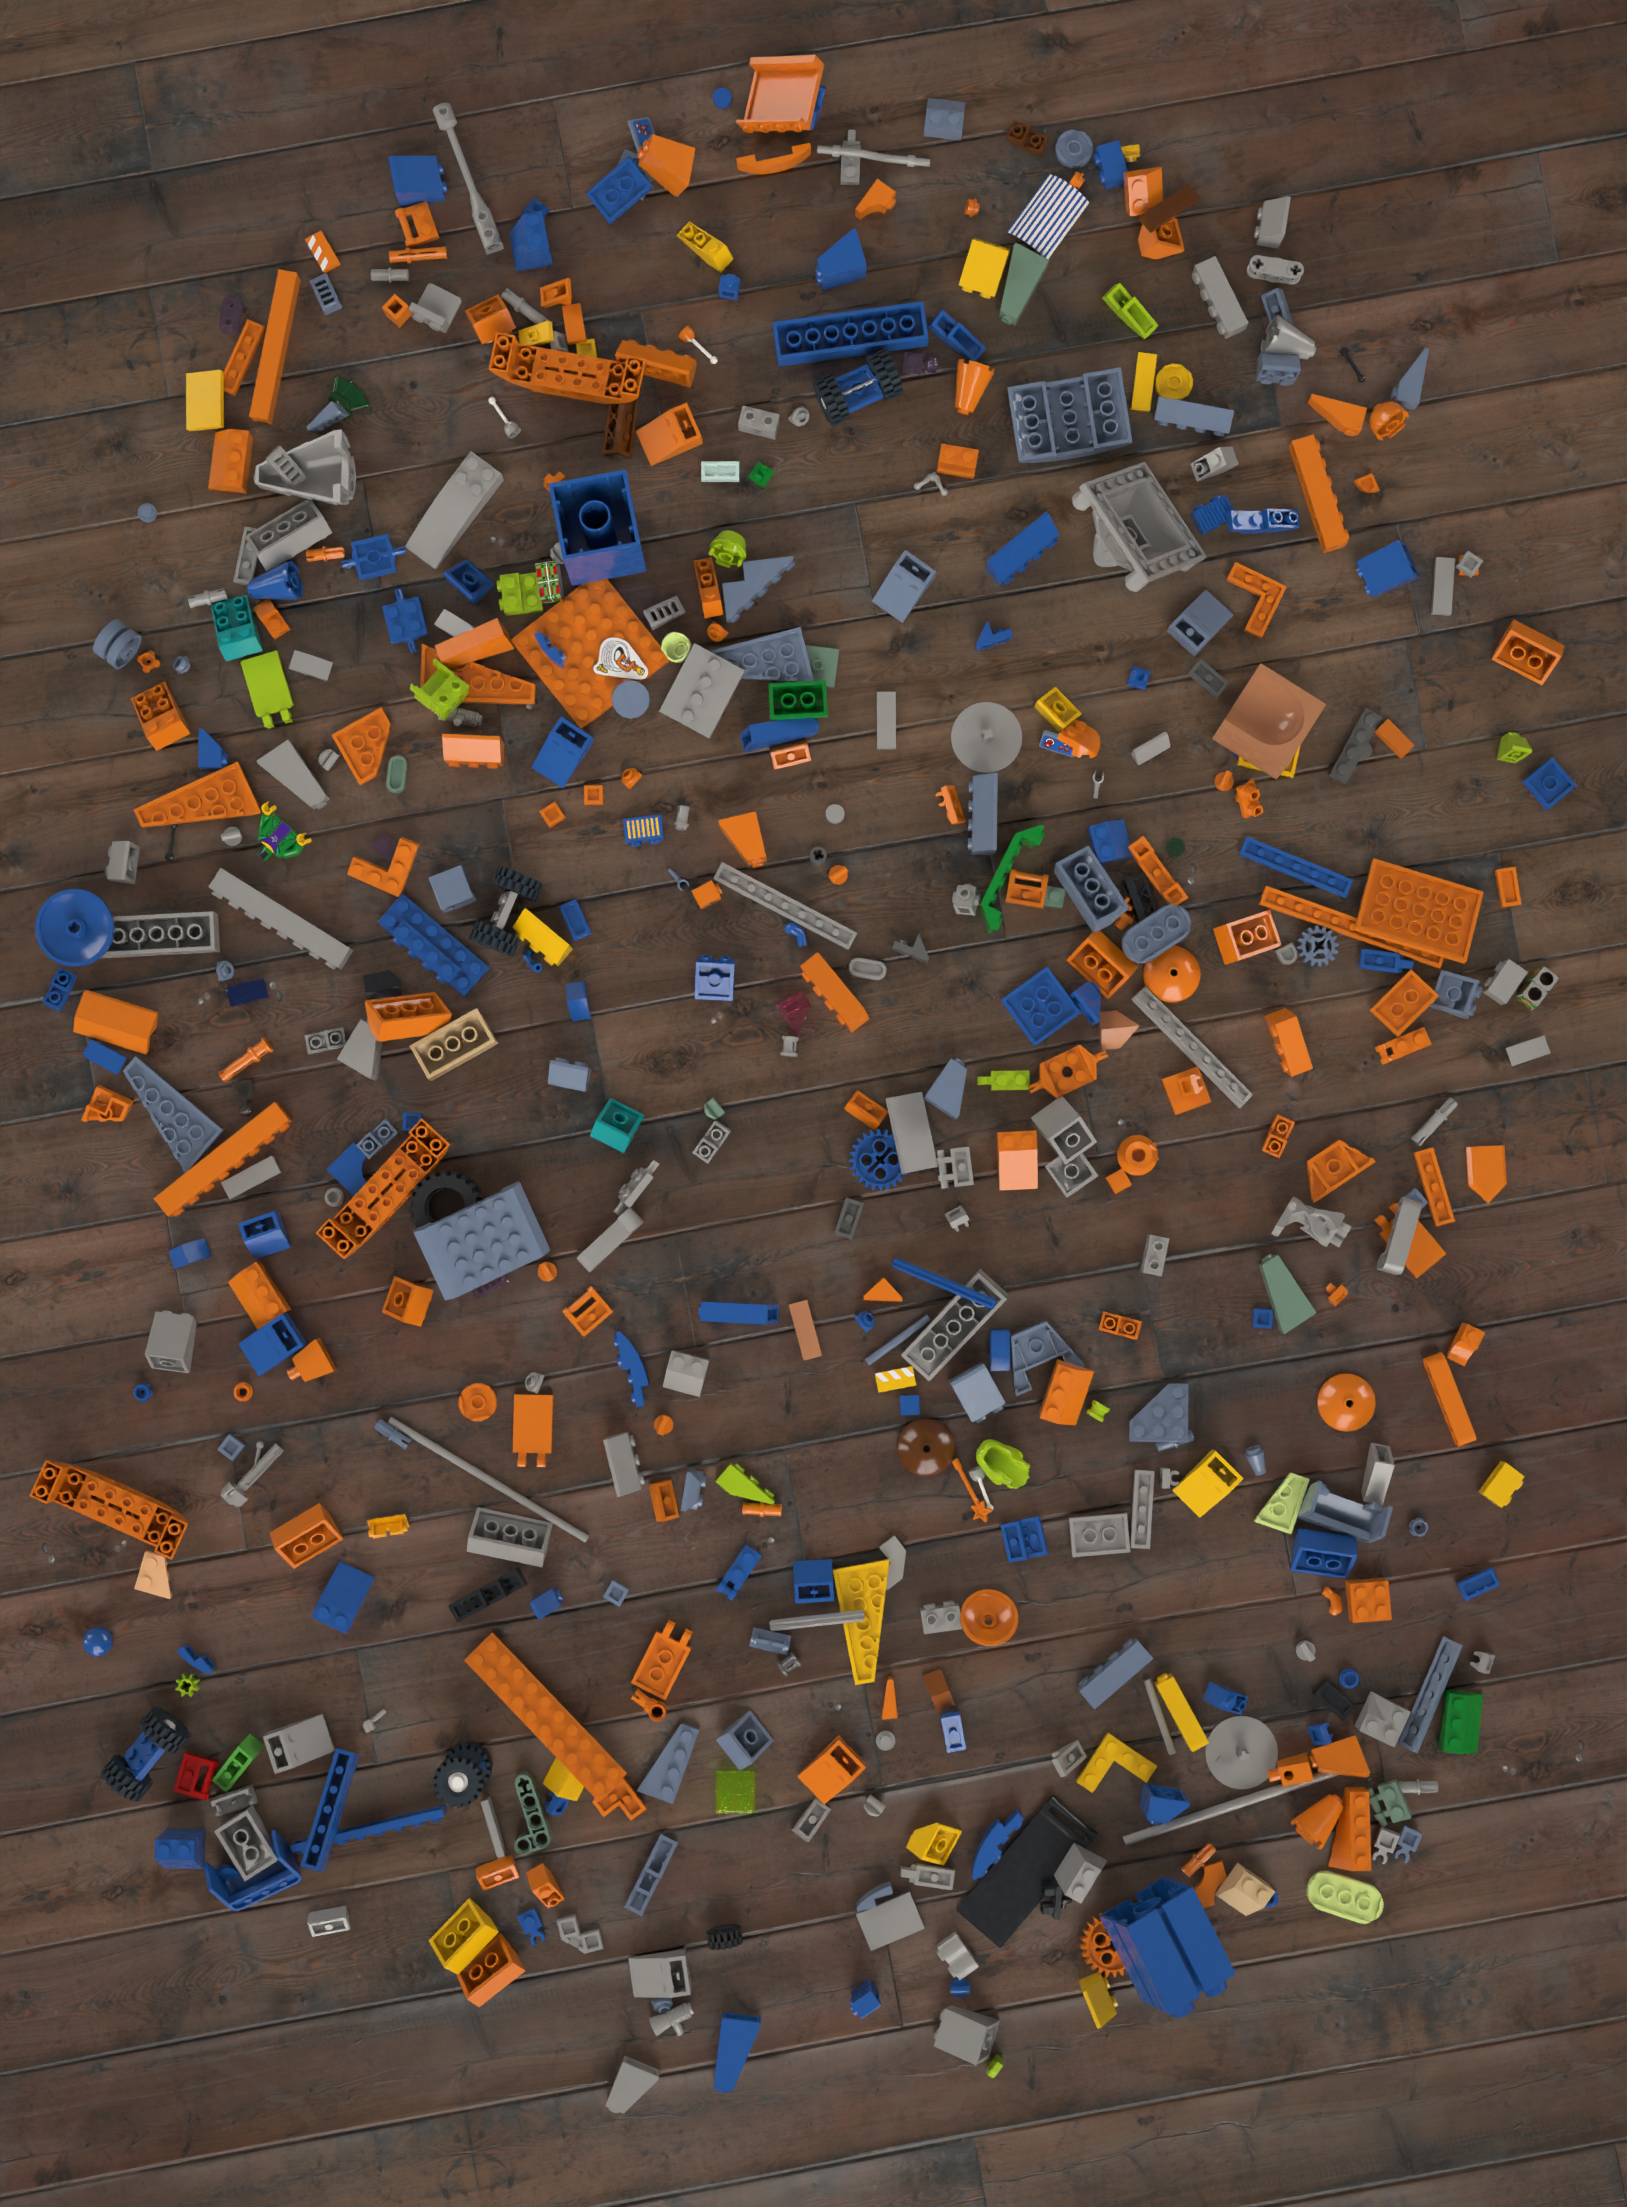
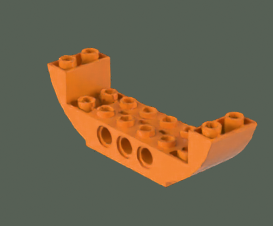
M496 332L489 370L506 381L531 389L534 392L607 405L628 403L639 397L646 359L627 356L626 363L519 344L515 335Z
M422 1118L408 1132L411 1135L333 1219H328L316 1232L343 1259H346L359 1249L390 1219L414 1193L413 1189L415 1186L419 1185L424 1177L430 1175L448 1151L450 1144Z
M45 1460L29 1495L46 1504L51 1502L61 1504L156 1547L155 1553L171 1560L188 1526L187 1519L170 1506L164 1504V1502L95 1471L58 1461Z

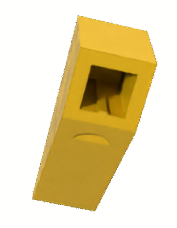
M688 222L677 234L679 239L708 265L719 272H722L733 260L731 253L724 243L691 222Z

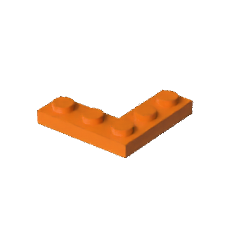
M1235 562L1226 581L1260 597L1244 631L1261 639L1287 586Z
M401 837L389 870L354 856L347 875L400 897L420 844Z

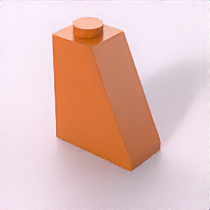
M1356 1735L1311 1750L1309 1761L1312 1768L1316 1767L1317 1772L1364 1778L1370 1775V1770Z

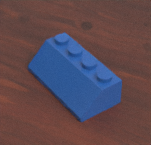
M1046 511L987 560L985 570L999 587L1003 583L1005 585L1010 583L1014 579V574L1018 571L1022 573L1028 568L1030 561L1038 560L1043 555L1042 551L1047 547L1051 549L1058 543L1059 532L1048 512Z

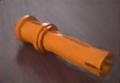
M263 1037L259 1043L249 1047L244 1055L219 1071L218 1074L224 1082H227L253 1062H259L261 1057L268 1052H273L274 1049L268 1040Z

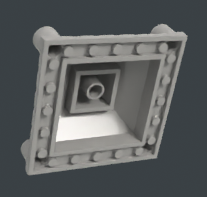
M1146 462L1085 482L1079 487L1080 490L1072 496V503L1076 509L1085 511L1090 506L1093 508L1092 514L1096 528L1093 543L1095 563L1101 567L1120 566L1132 571L1125 577V585L1130 591L1138 592L1149 582L1175 571H1188L1207 557Z

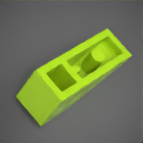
M1509 732L1501 737L1497 760L1517 763L1531 754L1532 748L1526 738L1519 737L1520 734Z

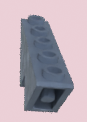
M793 556L743 562L745 581L722 583L727 623L736 622L744 609L748 610L754 604L753 601L758 596L762 597L768 591L767 587L771 583L776 584L781 579V574L785 570L789 571L794 567L796 563L793 561Z

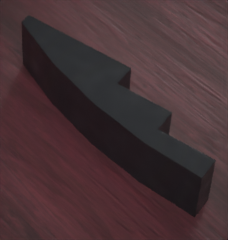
M518 1567L451 1603L448 1607L458 1623L525 1587L528 1583Z

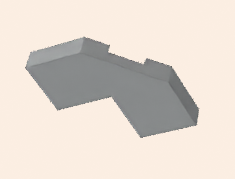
M895 1535L879 1546L885 1556L890 1559L887 1590L903 1579L906 1550Z
M576 1914L556 1920L561 1940L573 1945L584 1954L604 1949L600 1928L581 1933Z

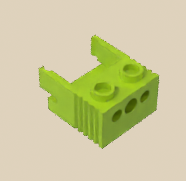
M434 659L433 665L437 667V671L421 688L411 683L410 690L415 693L414 698L445 721L469 695V685L460 680L457 675H454L452 671L437 659Z

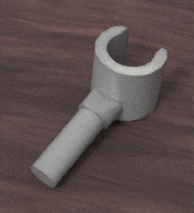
M1095 770L1093 773V781L1095 782L1093 798L1098 799L1099 786L1103 782L1105 775L1102 772V777L1097 778Z
M385 1709L364 1721L363 1728L366 1733L376 1728L373 1722L386 1713Z

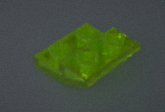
M716 1771V1813H755V1771Z

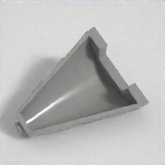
M342 429L333 430L286 452L307 477L295 489H291L285 484L267 460L256 465L253 476L254 482L261 489L287 496L295 495L334 505L349 504L348 500L353 499L356 487L354 457L350 456L348 448L351 447L348 438ZM280 455L274 462L277 463L283 456ZM292 467L285 473V475H287L292 470Z

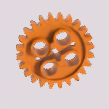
M1093 1916L1094 1923L1087 1922L1090 1928L1082 1929L1086 1936L1080 1937L1085 1942L1080 1945V1948L1085 1950L1081 1955L1087 1957L1085 1962L1086 1964L1091 1963L1090 1968L1092 1970L1097 1968L1099 1975L1104 1971V1975L1108 1977L1111 1972L1115 1978L1119 1971L1123 1976L1125 1967L1114 1945L1111 1948L1109 1947L1111 1939L1101 1919ZM1098 1934H1103V1940L1095 1942V1937ZM1110 1953L1108 1960H1101L1103 1954Z

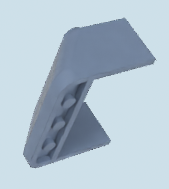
M1321 1481L1310 1485L1300 1507L1298 1519L1341 1535L1356 1537V1540L1365 1543H1371L1385 1537L1393 1507L1381 1508L1382 1505L1375 1502L1362 1505L1329 1493L1330 1490L1326 1488L1327 1486L1322 1484Z

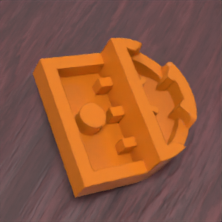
M1075 720L1059 732L1057 739L1073 748L1071 755L1079 758L1082 755H1089V758L1097 756L1100 749L1099 734L1096 730L1087 726L1085 722Z

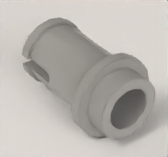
M680 805L677 807V817L674 825L675 829L685 831L689 827L687 821L690 807Z

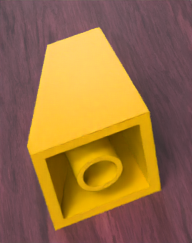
M977 238L972 239L959 282L962 290L973 293V290L978 291L981 297L988 299L991 296L995 297L1011 249Z

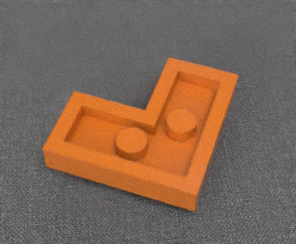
M624 1777L600 1802L595 1798L592 1800L603 1817L620 1806L630 1821L647 1808Z

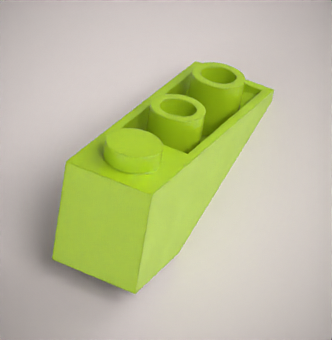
M731 1462L716 1479V1483L730 1495L774 1504L775 1502L773 1499L774 1494L767 1488L764 1490L758 1486L760 1482L753 1476L748 1477L743 1473L745 1469L738 1463L734 1465Z

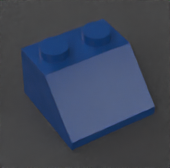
M1124 819L1107 821L1087 828L1092 852L1101 865L1133 857L1128 849L1131 844Z

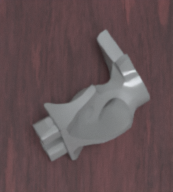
M1293 1196L1271 1234L1279 1236L1285 1226L1293 1222L1302 1223L1300 1229L1318 1241L1319 1244L1327 1247L1330 1242L1339 1247L1352 1226L1343 1222L1345 1218L1343 1213L1313 1208L1305 1205L1301 1200Z

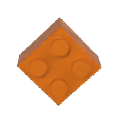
M1385 1578L1345 1581L1348 1620L1352 1623L1392 1620L1388 1580Z

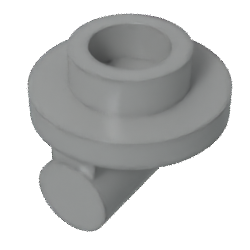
M804 406L798 407L788 417V420L796 426H803L809 420V412Z
M558 542L550 549L551 558L557 560L560 564H564L560 542Z
M326 749L320 754L319 763L324 769L329 771L340 755L332 749Z
M229 827L221 834L222 841L229 846L240 844L243 838L242 832L236 827Z
M535 1372L530 1373L525 1380L526 1389L538 1394L545 1375Z
M1305 1640L1297 1644L1296 1654L1300 1659L1311 1662L1316 1658L1314 1656L1316 1652L1315 1646L1310 1641Z
M872 1795L864 1803L866 1812L871 1816H879L886 1807Z

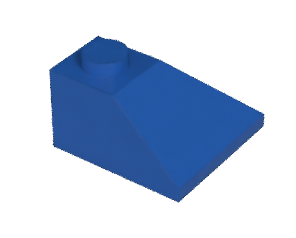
M1087 981L1069 997L1093 1026L1100 1021L1101 995L1098 993L1100 992L1099 987L1094 982Z

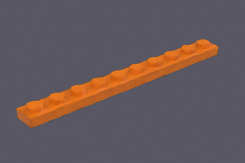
M1268 886L1264 887L1258 904L1320 927L1325 926L1328 930L1392 953H1398L1406 958L1437 969L1441 968L1444 960L1443 957L1355 931L1354 927L1357 918Z

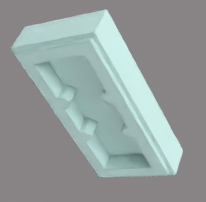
M701 461V482H739V461Z

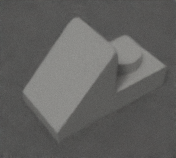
M1075 1740L1053 1752L1052 1762L1060 1777H1064L1087 1756L1079 1741Z

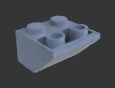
M1261 352L1257 359L1256 381H1261L1262 384L1274 382L1280 383L1282 386H1289L1294 384L1301 372L1299 355Z
M556 1057L555 1061L550 1060L548 1084L587 1092L592 1070L587 1068L588 1065L586 1063L575 1061L573 1065L569 1064V1061Z

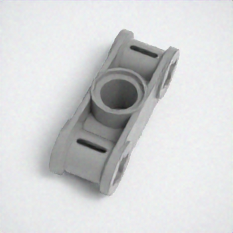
M1255 255L1251 258L1246 270L1248 276L1253 279L1295 285L1300 281L1304 267L1297 261Z

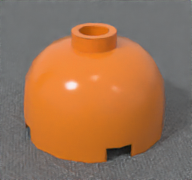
M1393 401L1379 403L1373 408L1369 419L1370 429L1379 440H1383L1382 437L1385 436L1391 438L1405 426L1404 420L1406 417L1409 418V414L1399 403Z

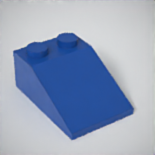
M340 1561L311 1617L346 1634L350 1631L375 1577Z

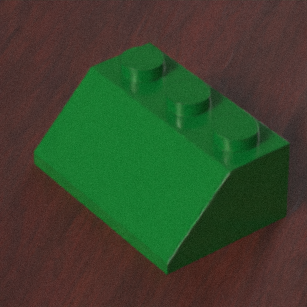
M826 680L768 684L770 720L828 717Z
M1444 1689L1438 1748L1443 1752L1457 1754L1477 1753L1483 1703L1482 1693Z

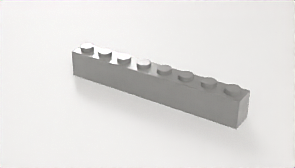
M222 868L219 869L209 885V888L213 890L211 894L221 900L223 897L230 900L228 902L230 906L237 910L239 907L246 910L244 912L245 915L253 920L255 917L262 920L261 925L269 930L271 927L278 930L277 935L285 940L287 937L294 940L293 945L301 950L304 947L310 950L309 955L317 960L320 957L325 959V965L334 970L336 967L342 969L353 952L348 946Z

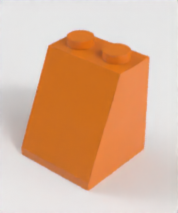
M652 134L648 140L644 141L643 146H640L638 149V165L672 195L678 197L689 185L695 148Z
M756 812L718 820L720 830L748 866L752 865L753 868L763 866V863L767 862Z

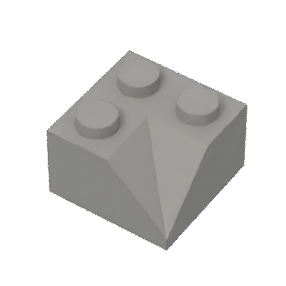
M1370 1691L1354 1726L1359 1731L1395 1748L1411 1712L1407 1708Z

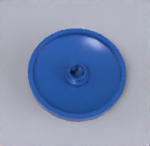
M68 889L51 896L40 908L35 923V934L42 951L53 961L70 967L86 966L100 959L111 946L115 932L114 918L107 904L95 894L81 889Z

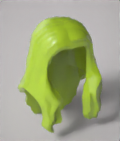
M992 1439L983 1441L977 1449L976 1460L995 1484H1005L1009 1489H1017L1024 1486L1027 1479H1029L1030 1464H1027L1022 1459L1023 1455L1018 1449Z

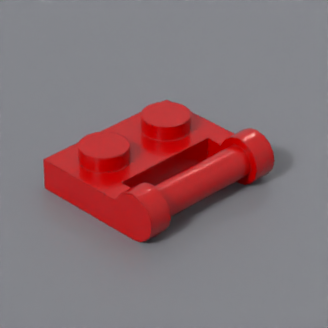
M185 1752L173 1791L198 1799L208 1800L210 1795L208 1791L219 1761ZM202 1765L208 1766L202 1788L197 1790L196 1785Z

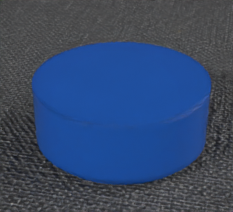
M718 88L713 94L714 105L719 109H726L731 105L732 95L730 91L726 88Z

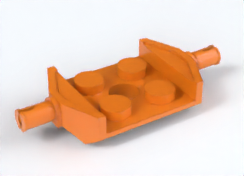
M1078 1045L1040 1063L1039 1080L1028 1086V1089L1034 1087V1089L1030 1090V1093L1039 1089H1045L1051 1096L1058 1098L1096 1080V1063L1107 1058L1108 1055L1105 1054V1050L1092 1055L1084 1047ZM1064 1067H1069L1072 1070V1075L1068 1078L1062 1075Z

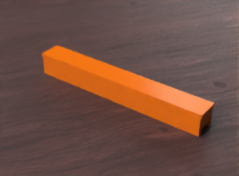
M278 270L249 417L254 422L261 421L270 425L273 422L301 282L296 272Z

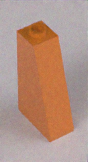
M496 618L435 645L437 651L435 657L449 669L513 650L514 646L508 631L499 619Z

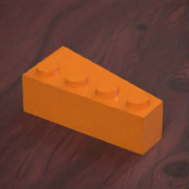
M818 952L800 966L803 971L801 975L807 983L811 981L814 985L812 987L814 992L819 997L823 996L826 1000L824 1004L830 1011H835L837 1020L842 1025L845 1024L851 1033L869 1020L864 1007Z

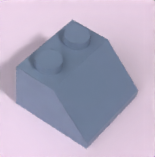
M928 98L924 136L961 140L965 102Z
M750 1710L730 1725L716 1739L739 1770L751 1765L774 1741Z

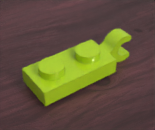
M1029 1070L990 1071L991 1077H977V1085H991V1091L1030 1090L1028 1089V1086H1030Z

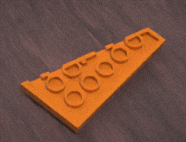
M422 644L420 688L437 671V667L433 665L437 651ZM474 662L449 668L454 675H457L460 680L469 685V695L461 703L535 705L536 685L511 677Z
M235 762L133 809L143 828L262 814L239 762Z

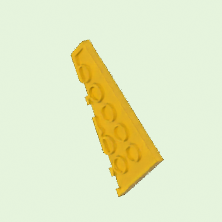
M890 1559L833 1569L840 1611L863 1610L865 1615L863 1621L843 1623L855 1685L875 1681Z

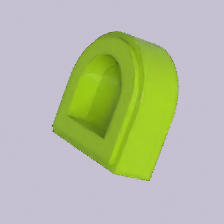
M995 2055L987 2067L986 2074L991 2078H994L1003 2067V2058L1001 2056Z

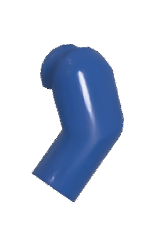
M795 922L786 924L784 927L785 932L796 936L798 947L807 946L804 928Z

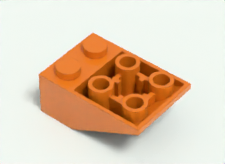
M687 402L668 410L636 431L651 466L703 444L702 436Z
M165 681L131 698L146 738L156 751L191 734Z
M838 1735L797 1777L823 1804H826L866 1768V1763Z

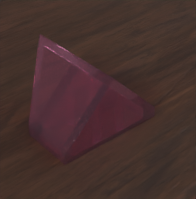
M802 991L776 1004L778 1011L795 1037H798L808 1010L811 1007Z

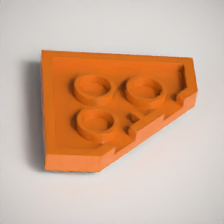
M382 707L332 734L335 743L360 786L377 777L392 726Z

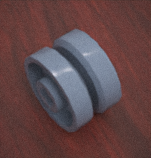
M116 619L108 623L100 632L94 642L93 652L100 658L107 659V663L115 669H121L137 653L142 637L134 630H128L127 625Z

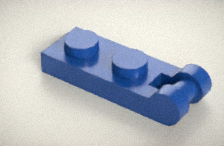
M746 1544L716 1590L720 1593H725L727 1598L732 1601L762 1554ZM728 1581L735 1584L732 1589L726 1585Z

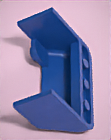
M275 1830L271 1831L273 1838L272 1844L278 1861L244 1881L239 1871L230 1864H223L215 1869L208 1862L203 1863L208 1891L230 1910L239 1911L302 1880L300 1868L288 1842Z

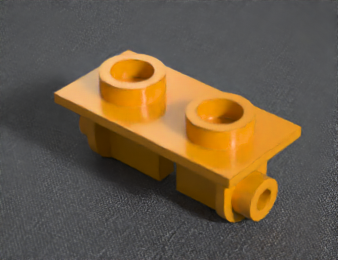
M405 1514L367 1520L370 1528L368 1535L373 1537V1539L387 1536V1531H390V1536L405 1534L409 1528Z

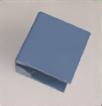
M461 865L429 877L439 907L444 913L477 901L466 871Z

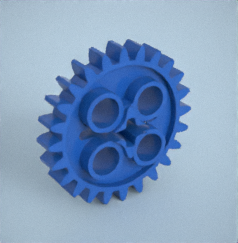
M880 1129L876 1130L875 1135L872 1130L869 1131V1136L863 1133V1140L856 1138L855 1140L858 1145H851L855 1151L848 1153L853 1156V1159L848 1160L849 1163H853L849 1170H855L852 1177L859 1176L857 1183L864 1181L863 1187L866 1188L868 1185H871V1191L876 1186L878 1191H882L883 1186L886 1190H889V1184L896 1187L895 1181L902 1182L903 1180L900 1175L906 1176L907 1173H901L893 1133L888 1136V1130H884L883 1134H881ZM877 1141L883 1144L881 1152L876 1151L874 1148V1144ZM890 1147L891 1151L881 1160L883 1164H877L868 1173L867 1170L877 1161L875 1157L882 1156L887 1148ZM891 1154L897 1158L895 1165H891L888 1162V1157ZM864 1155L870 1158L868 1166L861 1163V1158ZM878 1168L884 1171L882 1179H878L875 1176V1171Z

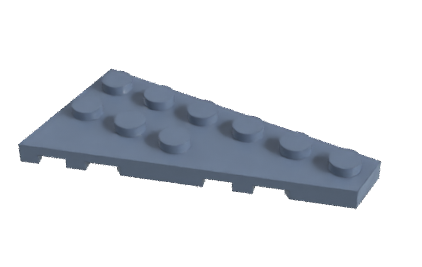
M801 627L710 651L744 669L745 672L741 679L782 682L814 681Z
M135 1056L123 1072L140 1097L142 1104L148 1110L165 1142L168 1143L182 1170L186 1173L195 1166L223 1133L224 1129Z

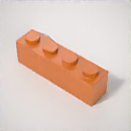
M1345 1787L1342 1798L1344 1809L1336 1825V1834L1332 1843L1328 1867L1348 1871H1371L1369 1791L1365 1787Z

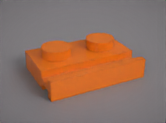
M941 444L937 473L974 479L979 450Z

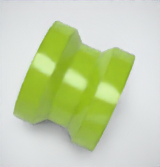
M1093 1399L1090 1409H1087L1086 1413L1103 1422L1105 1413H1108L1110 1409Z

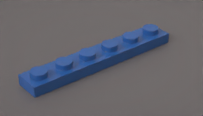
M1250 837L1245 838L1239 855L1342 898L1347 897L1353 882L1350 878Z

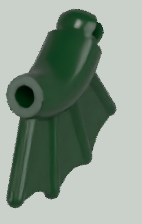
M337 375L335 376L333 391L330 393L329 401L341 404L349 414L347 416L348 419L351 418V411L370 406L364 398V391L357 389L353 385L352 380L345 381Z

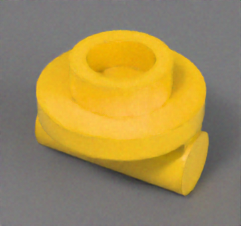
M1139 144L1121 146L1125 162L1137 161V157H1140Z

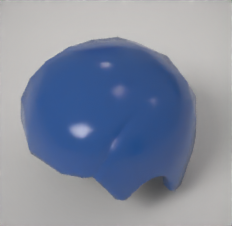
M104 1627L91 1628L83 1637V1648L86 1653L92 1656H103L113 1646V1636Z

